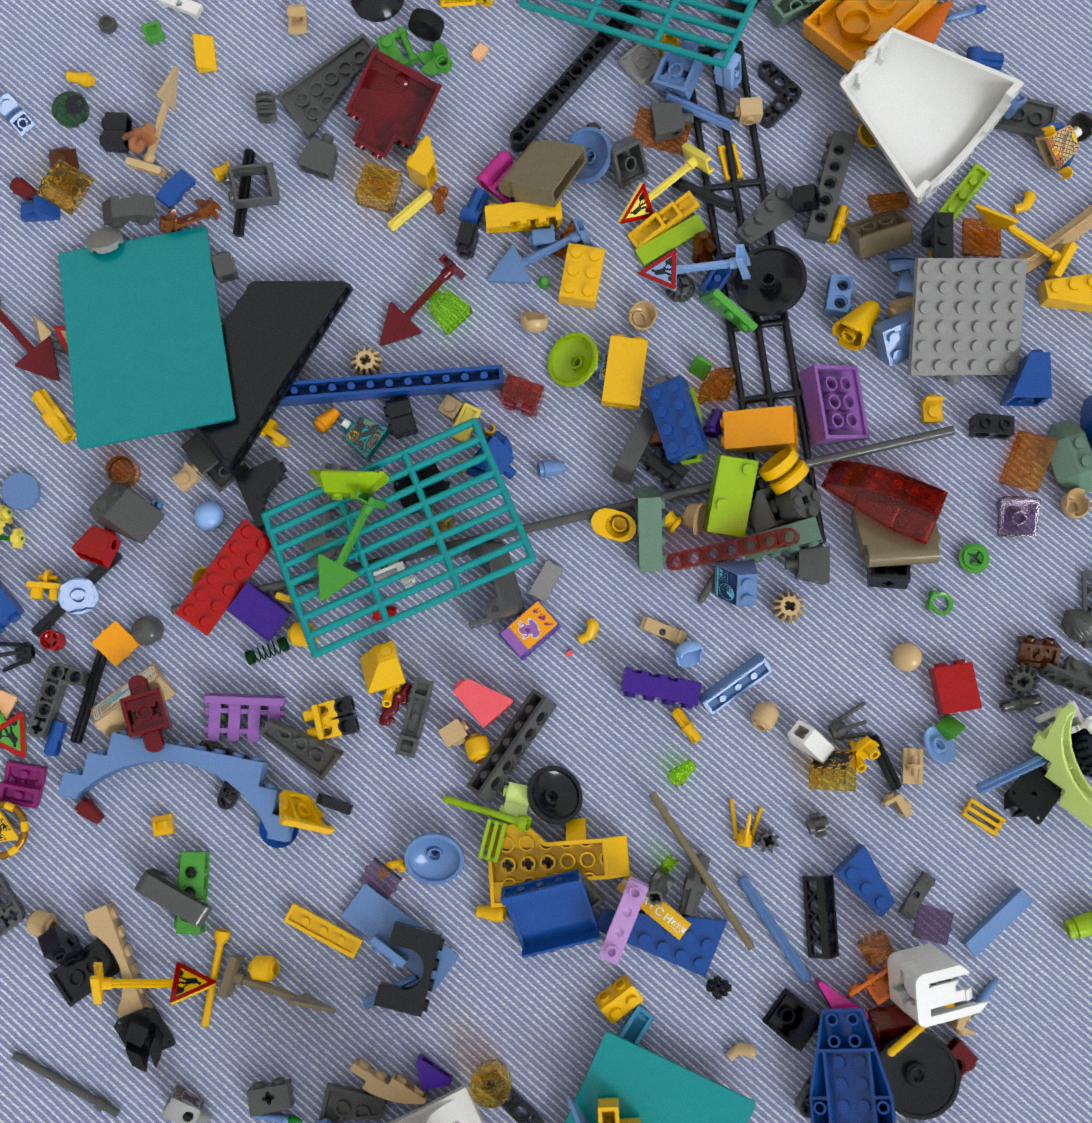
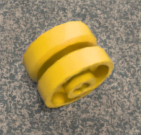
M792 446L786 447L774 454L759 469L760 476L764 481H770L769 487L776 495L793 488L809 472V466L804 460H798L799 454Z

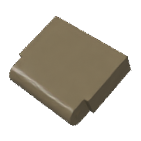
M544 140V142L531 141L499 182V190L505 196L513 197L516 201L555 207L587 162L585 146Z
M930 501L856 506L853 508L851 515L859 555L864 556L867 568L939 562L940 550L938 545L941 538Z

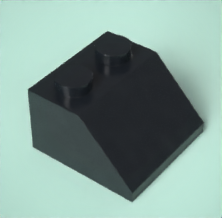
M784 988L762 1022L789 1045L801 1052L818 1028L820 1015Z

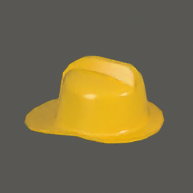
M603 508L596 511L591 518L593 530L602 537L626 542L632 539L636 533L637 526L634 519L625 512Z

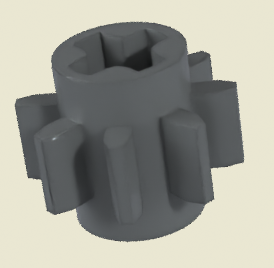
M818 812L810 814V819L806 820L809 834H815L817 838L826 836V830L830 829L826 815L821 816Z
M761 828L762 833L760 835L755 834L758 837V842L755 845H761L762 852L767 848L772 853L774 846L779 847L776 843V839L779 836L772 835L773 829H770L767 833L764 828ZM768 836H769V839L771 840V843H770V844H769V843H766V844H765V841H763V838H764V837L768 838Z

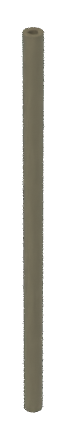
M654 791L649 797L747 949H753L755 947L754 943L658 794Z

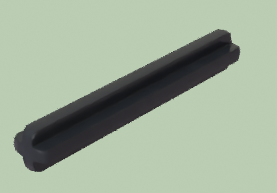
M679 178L671 185V187L685 193L690 190L694 197L726 212L733 213L736 208L735 202L682 178Z

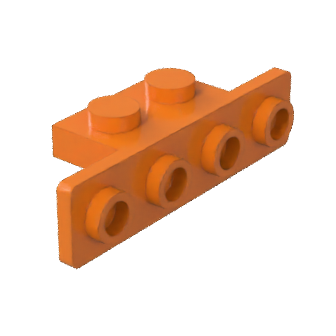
M887 963L881 967L883 971L876 974L874 971L865 977L866 982L862 985L857 982L848 988L850 991L847 994L848 999L866 989L877 1006L888 1000L890 993Z

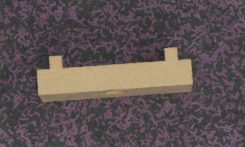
M643 616L639 626L641 630L678 645L684 642L687 635L682 630ZM663 629L665 635H660L659 630Z

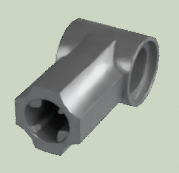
M657 868L648 882L650 884L646 894L648 902L653 906L661 905L675 879Z

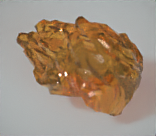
M732 366L729 368L719 367L708 373L699 388V392H697L698 395L696 397L699 404H702L704 401L713 400L722 402L730 398V392L736 381V374Z

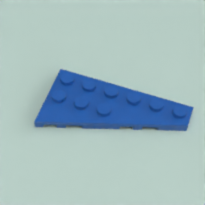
M601 910L597 920L600 932L607 934L616 910ZM638 913L627 940L628 944L703 977L706 976L726 926V919L683 916L691 925L681 939L678 940L647 913Z

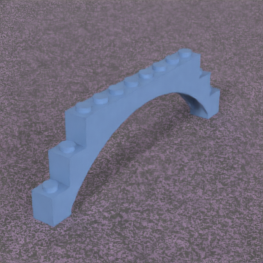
M120 729L119 733L112 732L108 751L96 749L95 752L87 753L84 770L72 768L71 772H63L58 795L83 799L86 793L98 783L126 768L157 761L186 763L217 775L238 790L261 818L268 832L267 839L290 842L292 839L294 827L281 825L279 814H277L279 793L282 790L276 789L277 785L265 783L264 786L269 763L263 762L262 757L251 756V759L244 758L242 753L233 752L232 755L225 754L226 750L214 748L213 751L206 750L207 747L195 744L193 748L188 747L187 742L176 741V744L169 743L167 738H164V748L159 752L153 753L145 748L142 737L133 740L129 738L127 730Z

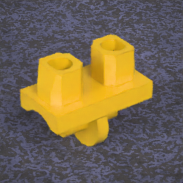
M46 569L44 574H38V580H43V582H26V587L30 588V598L43 600L44 590H49L48 600L58 601V590L61 583H52L53 581H58L59 576L53 575L51 569Z
M867 735L863 739L860 738L857 742L852 739L848 742L851 748L847 752H853L848 766L860 773L867 769V764L864 762L867 757L874 760L881 755L878 749V742L872 740Z

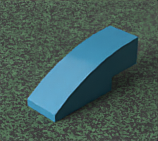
M637 1005L616 1035L638 1045L655 1017Z

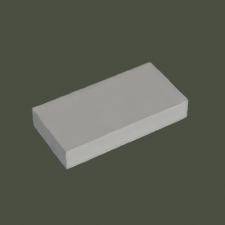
M546 560L528 594L545 603L563 569Z

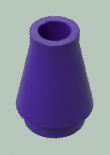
M712 409L703 427L705 436L709 438H718L719 434H721L720 418H722L723 412L720 409Z

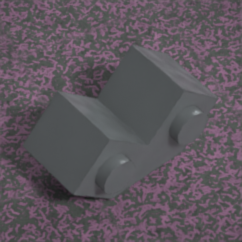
M139 193L129 194L130 198L119 199V196H110L102 203L104 225L119 229L129 221L137 222L139 225L149 224L156 218L154 197Z

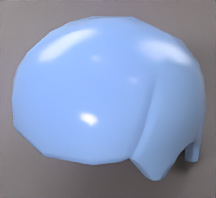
M205 501L195 509V523L203 531H214L223 522L224 512L221 506L214 501Z
M697 641L681 643L674 653L677 665L681 668H686L701 662V654L704 655V650Z

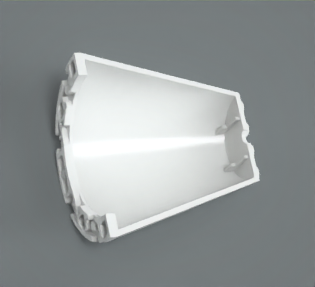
M891 27L888 32L884 31L877 40L878 43L874 47L870 46L865 52L866 58L861 61L857 60L852 67V71L848 75H843L839 84L841 90L913 200L921 204L937 192V188L942 184L944 185L973 154L975 147L984 141L1011 106L1010 102L1017 97L1025 83L1010 75Z

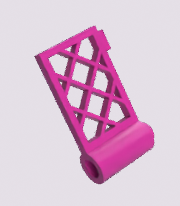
M500 151L476 177V181L482 188L490 191L502 203L506 204L511 202V197L500 194L496 189L499 182L514 163L512 161L513 157L509 152Z

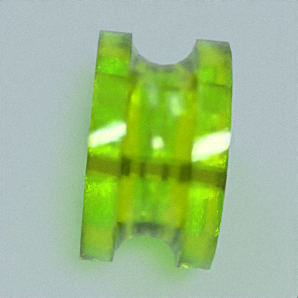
M672 854L668 855L659 866L661 869H665L666 874L678 863L677 859L672 858Z

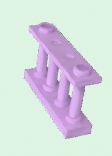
M632 876L629 877L599 951V958L616 966L618 965L648 891V883Z

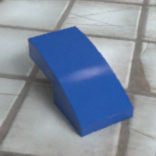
M181 169L160 189L156 199L171 209L183 199V194L195 185V179Z

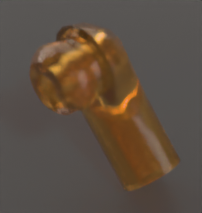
M446 186L439 187L432 196L437 214L445 212L443 202L449 193V189Z

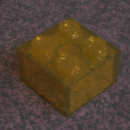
M365 162L354 195L357 204L393 214L403 184L401 171Z

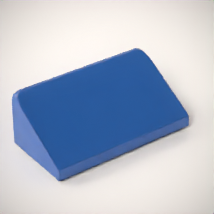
M717 257L714 261H719V260H724V259H722L721 257ZM733 269L708 270L697 290L706 293L718 288L721 291Z

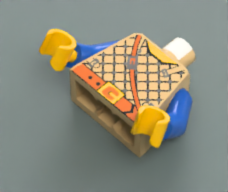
M1049 122L1042 128L1044 133L1036 136L1035 140L1047 169L1060 168L1058 173L1062 174V179L1065 180L1073 176L1070 164L1075 153L1079 150L1080 146L1077 138L1082 135V130L1078 126L1072 128L1071 125Z

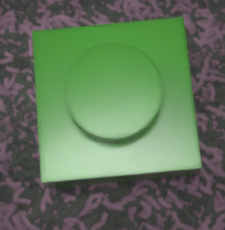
M158 20L141 25L148 45L166 39Z

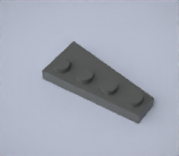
M778 183L733 235L748 247L785 221L790 220L798 214L790 204L792 193L782 184Z
M272 717L259 733L320 780L325 778L344 753V751Z

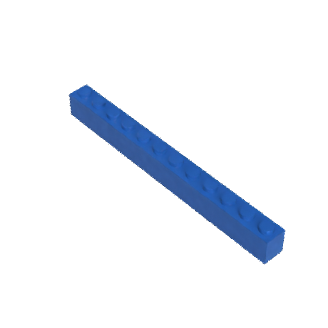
M502 365L299 380L293 382L279 406L397 398L404 395L410 397L504 389Z

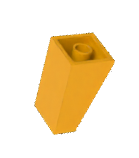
M793 405L723 412V418H720L721 429H724V436H721V446L725 448L727 453L779 452L789 446L799 451L797 414Z

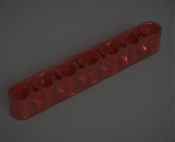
M785 527L684 550L668 555L666 566L670 570L682 571L714 564L715 562H723L796 545L800 540V535L797 530ZM789 531H792L794 534L791 542L785 540V535ZM769 536L774 537L775 542L772 546H767L766 539ZM750 540H753L755 542V548L749 551L747 548V543ZM734 544L736 547V552L733 555H730L728 552V548L730 545ZM712 549L717 551V556L714 559H711L709 554ZM694 553H697L699 556L696 563L691 561V556ZM676 557L680 559L678 567L673 565V560Z

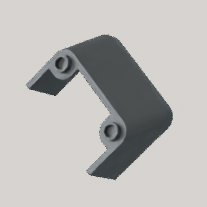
M502 542L482 543L452 556L451 559L470 555L473 560L506 544ZM509 552L488 561L491 572L512 563ZM515 571L493 580L498 598L490 600L486 604L487 618L468 623L471 629L522 614L524 603Z

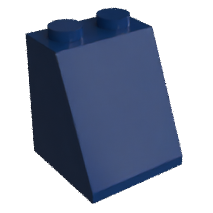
M1041 349L1032 350L1019 361L1018 371L1016 375L1011 376L1000 401V406L1038 407L1052 397L1050 352H1043Z

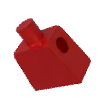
M91 526L72 546V549L79 558L109 569L121 545V541L114 531L106 527L103 529Z

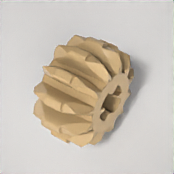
M363 346V351L361 352L359 349H356L357 355H352L351 358L354 361L350 362V365L354 367L353 371L355 374L359 373V376L373 373L375 375L377 374L376 369H382L380 363L383 360L379 357V351L374 352L373 347H370L367 351L366 346Z
M786 590L784 595L782 593L778 594L779 599H773V602L777 605L773 606L772 610H778L774 616L778 617L781 615L780 622H784L787 618L789 624L792 623V618L798 621V615H804L800 608H804L805 604H799L803 598L799 597L796 599L797 592H793L790 596L789 590ZM791 604L792 607L789 610H786L785 606Z

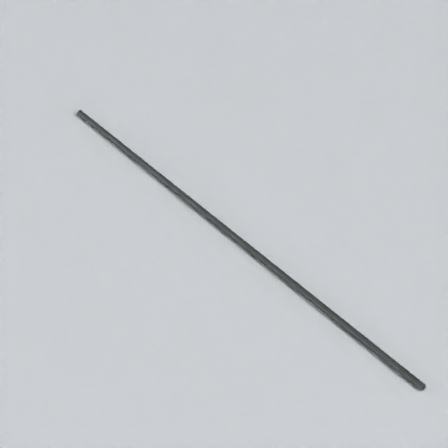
M948 426L809 458L804 461L809 468L955 435V429L953 426ZM757 470L756 480L763 479L759 474V470ZM712 481L662 492L660 495L661 498L664 497L665 501L709 492ZM637 498L523 524L526 533L591 519L596 511L603 508L618 511L634 509V504H638ZM513 529L484 543L518 536L516 529ZM480 535L445 542L447 550ZM437 544L399 559V562L440 554ZM384 557L368 560L369 564H371ZM360 562L345 565V567L353 571L362 568ZM319 575L299 583L295 587L318 582ZM284 580L257 586L265 593L287 589ZM180 604L171 606V612L173 615H175L174 612L177 610Z

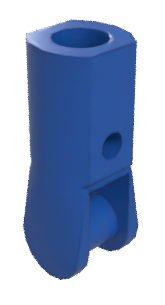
M57 720L52 721L44 747L45 755H59L68 723Z

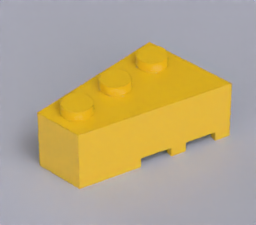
M1092 273L1044 280L1036 288L1040 306L1092 313Z

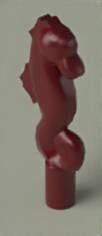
M406 682L401 691L394 694L391 707L385 708L382 705L383 712L380 718H378L381 726H389L391 722L395 721V718L390 717L399 710V704L405 705L407 703V694L412 685Z

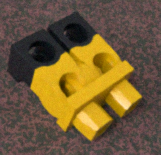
M348 695L312 705L310 709L302 712L305 722L312 720L315 722V728L307 729V734L318 740L361 732L357 715L336 719V717L356 713L353 696Z

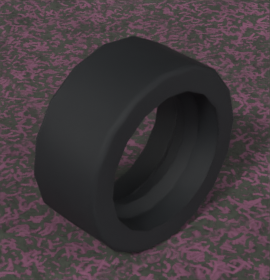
M424 8L414 9L408 22L409 30L415 36L427 41L439 40L445 26L443 19L439 15Z

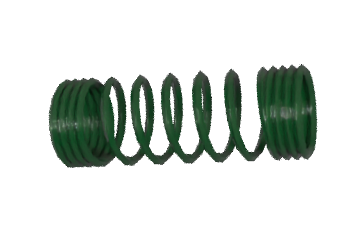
M283 636L279 640L277 639L280 653L272 641L275 655L272 653L268 643L267 647L270 656H268L262 645L265 658H263L257 647L260 660L256 657L254 649L252 651H245L247 663L252 665L256 663V660L261 662V658L266 660V656L271 658V654L276 656V652L281 654V650L283 652L290 650L286 637Z

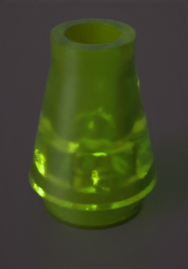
M688 759L686 762L671 769L667 777L674 786H683L697 767L693 761Z

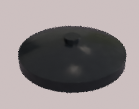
M780 245L761 246L748 252L751 266H747L751 279L743 280L739 269H734L731 276V289L738 305L748 313L757 316H774L791 309L801 299L807 286L806 267L801 257L793 250Z
M907 1032L894 1036L885 1043L879 1055L894 1095L895 1111L915 1120H927L942 1115L952 1106L960 1089V1070L953 1053L939 1039L921 1032L895 1056L890 1057L887 1054V1050Z

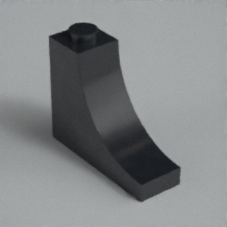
M276 457L234 476L253 521L259 530L265 529L261 513L265 511L269 494L275 486L287 479L285 474L288 471L286 465Z

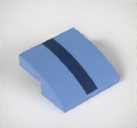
M901 253L886 255V261L891 272L908 269L911 276H914L915 258H923L917 255Z

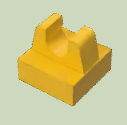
M173 813L151 817L154 837L176 833Z

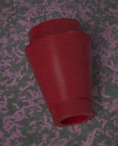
M15 177L10 183L9 189L15 195L32 201L34 195L40 196V192L23 178Z
M84 797L74 808L77 811L76 814L96 825L105 817L91 798Z

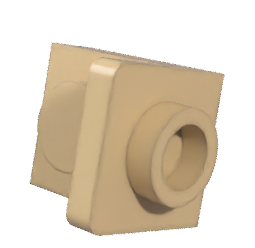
M185 461L183 463L184 467L171 478L184 493L188 492L202 479L198 474L200 471L194 463L190 465Z
M956 1002L955 1006L963 1005V1003ZM971 1015L950 1021L949 1025L955 1028L956 1033L966 1037L968 1034L975 1036L976 1032L966 1027V1023L970 1021Z

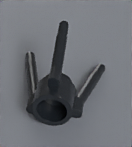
M0 642V646L19 647L15 651L0 653V657L16 655L17 659H21V661L2 669L3 672L31 663V659L35 658L34 645L29 644V642Z

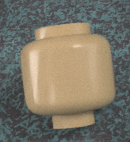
M769 701L765 703L760 702L751 714L752 725L763 732L771 730L779 718V712L775 704Z
M44 910L34 911L26 920L27 932L32 936L39 937L51 927H58L56 915Z

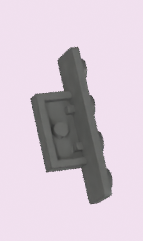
M1068 656L1064 660L1063 669L1047 663L1039 671L1038 676L1092 700V666Z

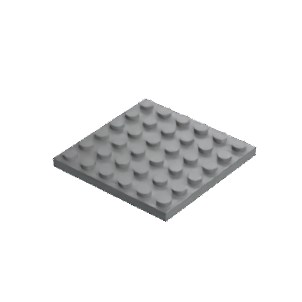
M915 258L907 375H1016L1019 367L1027 259Z

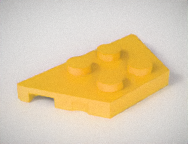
M285 789L279 793V822L281 825L328 835L335 831L333 825L327 826L322 820V817L325 815L317 807L310 795Z

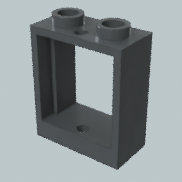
M273 162L228 166L224 177L226 185L230 187L228 197L229 202L233 203L234 209L279 204L280 194ZM265 175L269 197L238 198L234 177Z

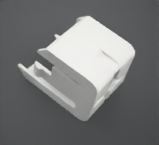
M931 943L897 951L888 957L890 999L922 1027H929L981 1013L989 1002L987 1000L978 1003L970 1002L948 1009L944 1007L952 1003L970 1000L972 998V987L957 989L955 986L959 979L931 986L929 984L969 974V971Z

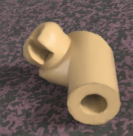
M738 1042L725 1054L731 1061H734L739 1055L753 1059L756 1057L757 1051L755 1046L750 1043Z

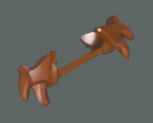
M209 197V200L196 199L195 202L201 208L181 217H176V208H173L166 216L161 215L159 217V229L163 233L164 228H166L167 232L171 233L173 229L177 231L180 227L205 218L209 219L210 214L218 220L216 209L222 211V208L217 202L213 201L212 197Z

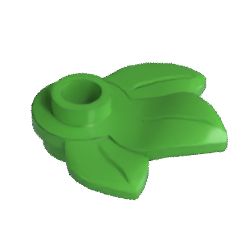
M435 41L433 51L419 52L420 60L424 64L421 72L424 74L435 75L438 72L447 73L451 70L452 60L448 56V49L442 43Z

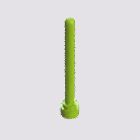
M448 795L443 797V801L447 804L515 824V827H518L520 831L528 832L532 823V817L524 814L517 817Z

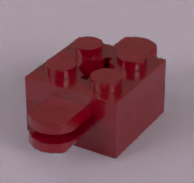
M135 675L128 682L131 696L119 699L129 738L134 740L142 737L145 748L153 753L159 752L165 746L162 731L173 728L163 690L160 688L150 690L148 680L144 676Z

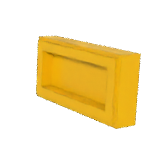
M732 143L737 179H742L743 173L736 145ZM725 145L717 146L725 182L730 181Z

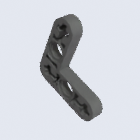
M1 873L0 888L3 887V889L0 890V895L7 893L9 901L6 904L0 901V922L3 924L0 937L22 922L26 916L23 905ZM13 911H18L17 918L9 921L6 919L14 914Z

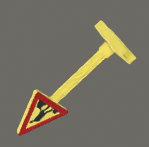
M688 142L683 144L681 148L685 159L684 165L649 193H647L645 184L640 182L618 222L623 224L650 217L654 213L651 201L689 170L692 171L697 167L708 175L714 171V167L707 163L711 160V156Z

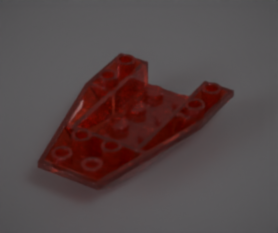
M852 461L832 463L821 485L824 489L886 528L923 544H927L948 494L947 491L905 474L871 464Z

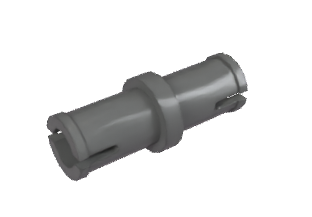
M1039 694L1025 697L1019 695L1013 699L1000 700L999 708L1003 713L1013 710L1024 711L1026 708L1041 706L1042 700L1039 698Z

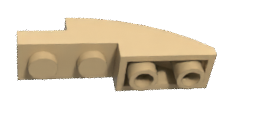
M357 1058L349 1069L366 1081L362 1087L363 1090L379 1098L401 1104H425L428 1094H426V1090L422 1091L420 1085L414 1086L409 1083V1079L403 1074L397 1075L394 1073L389 1080L386 1073L381 1070L376 1071L372 1069L369 1062Z

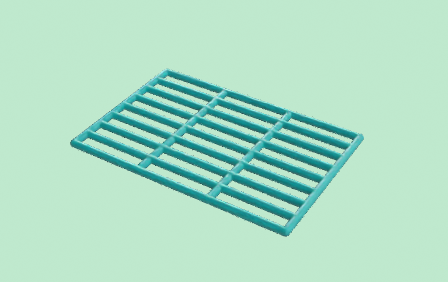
M520 0L519 7L713 66L726 68L758 0H730L747 5L744 13L699 0H670L668 9L640 0H612L663 15L664 17L660 24L602 7L603 0H595L593 4L581 0H554L589 11L586 19L530 3L528 0ZM678 3L733 18L740 22L737 28L684 14L675 11ZM596 14H601L657 32L654 38L651 39L597 23L593 20ZM673 18L733 37L730 43L727 44L669 27L668 24L670 19ZM665 33L726 52L721 60L664 43L660 40Z
M477 418L467 420L355 470L374 471L402 458L406 468L388 475L389 481L385 485L409 475L413 485L379 500L389 504L416 492L419 502L362 527L354 544L355 551L350 552L345 563L359 558L362 568L354 572L358 573L359 577L365 575L369 585L304 613L301 603L318 596L319 587L298 596L295 585L319 575V568L316 567L294 578H291L288 568L344 544L354 526L352 520L358 517L360 508L349 513L346 503L351 501L350 498L332 500L279 525L272 526L269 517L325 493L321 487H317L261 513L264 527L313 658L327 654L536 561V555ZM473 427L476 437L412 464L410 454ZM480 444L483 451L482 454L419 481L416 471ZM487 460L490 467L489 471L426 498L423 488ZM494 477L498 487L433 515L430 505ZM501 494L504 505L440 532L437 522ZM339 506L342 514L341 517L279 544L276 537L277 533ZM423 509L426 519L362 547L359 539L360 536ZM505 512H509L512 522L447 550L444 539ZM345 523L349 533L285 561L282 551ZM430 526L433 534L432 537L369 564L365 554ZM516 529L520 539L454 567L451 560L452 556ZM435 543L437 544L440 554L379 581H375L372 571ZM519 547H524L527 557L466 584H461L458 574ZM444 561L447 568L446 572L382 599L379 591L380 588ZM451 578L454 589L389 617L386 606ZM372 592L375 603L311 631L308 620ZM379 610L382 621L321 648H317L314 638Z

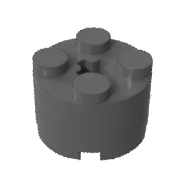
M800 481L790 490L776 495L775 505L776 508L779 507L781 512L779 514L780 518L787 524L816 517L820 510V500L822 497L820 492L815 490L810 484Z

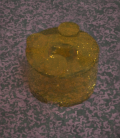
M493 1059L483 1061L475 1068L470 1082V1093L478 1105L497 1108L506 1102L512 1085V1077L508 1067L499 1060ZM489 1080L495 1082L494 1087L491 1084L487 1085Z

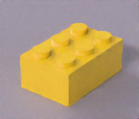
M568 243L559 291L560 304L595 310L605 249Z

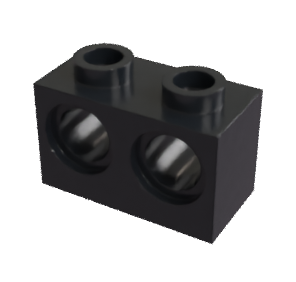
M976 413L969 419V437L1007 440L1014 435L1015 416Z

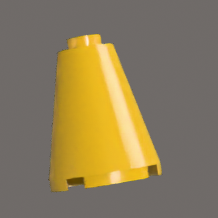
M866 300L834 323L832 334L834 337L836 335L839 338L838 343L851 351L864 348L872 332V326L875 325L881 312L879 304L873 300Z

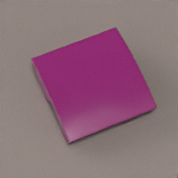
M8 760L6 762L4 781L0 783V801H8L15 805L37 809L42 797L48 767Z

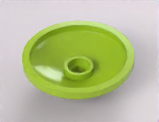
M572 332L564 335L554 344L549 353L547 365L549 375L555 383L562 387L573 388L582 385L592 376L597 367L599 356L594 340L584 333Z

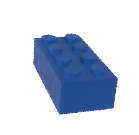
M678 375L645 389L668 461L676 464L710 450L688 382L684 377Z

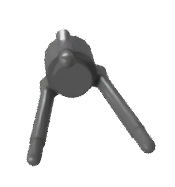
M865 702L860 703L839 718L831 721L832 724L828 725L834 740L838 739L841 741L872 735V732L847 734L848 730L866 724V720L847 726L845 722L841 723L842 720L866 704Z

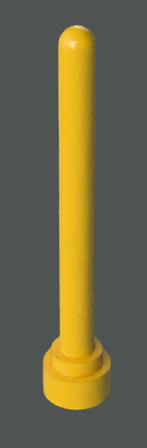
M221 928L215 929L213 936L216 947L210 978L216 980V983L224 944L230 939L231 933L230 930ZM216 986L207 989L201 1021L202 1027H208Z
M952 1003L949 1005H945L944 1007L948 1009L951 1007H955V1004ZM919 1024L914 1026L887 1050L888 1056H895L927 1027H922Z

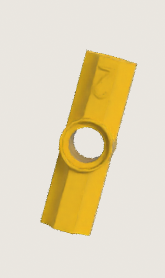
M42 389L34 392L31 397L32 401L42 413L41 417L44 422L53 429L60 441L66 443L75 439L76 431L66 419L67 415L63 409L54 402L48 391Z

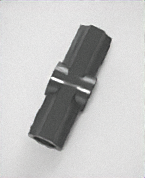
M696 853L706 871H708L711 858ZM692 862L689 873L686 874L684 880V893L679 912L696 917L706 884Z

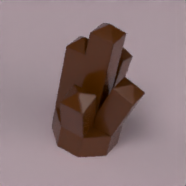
M698 232L694 234L692 261L694 263L713 261L712 253L716 250L713 242L712 233Z

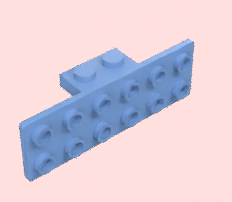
M364 884L343 912L342 917L372 940L370 942L372 949L379 955L383 953L389 958L388 962L391 965L401 968L405 965L422 978L424 965L421 957L411 949L389 944L396 921L418 927L422 926L368 884ZM445 944L442 951L438 950L437 959H440L437 971H433L431 978L435 979L434 989L439 986L459 958V955Z

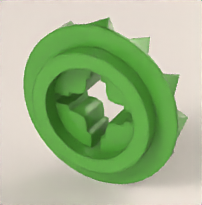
M978 543L965 545L961 548L958 555L959 564L964 571L970 573L982 572L989 564L988 551ZM978 553V554L976 555V558H975V559L977 560V562L974 561V562H972V563L969 564L970 559H971V558L969 557V555L972 556V555Z

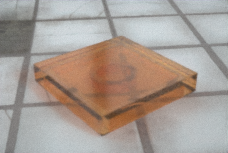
M964 218L962 220V256L999 258L1001 256V230L994 231L985 219Z

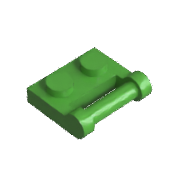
M400 27L395 32L376 38L377 46L381 52L407 67L419 61L409 42L408 32L405 27ZM401 39L408 55L407 58L403 59L396 40Z

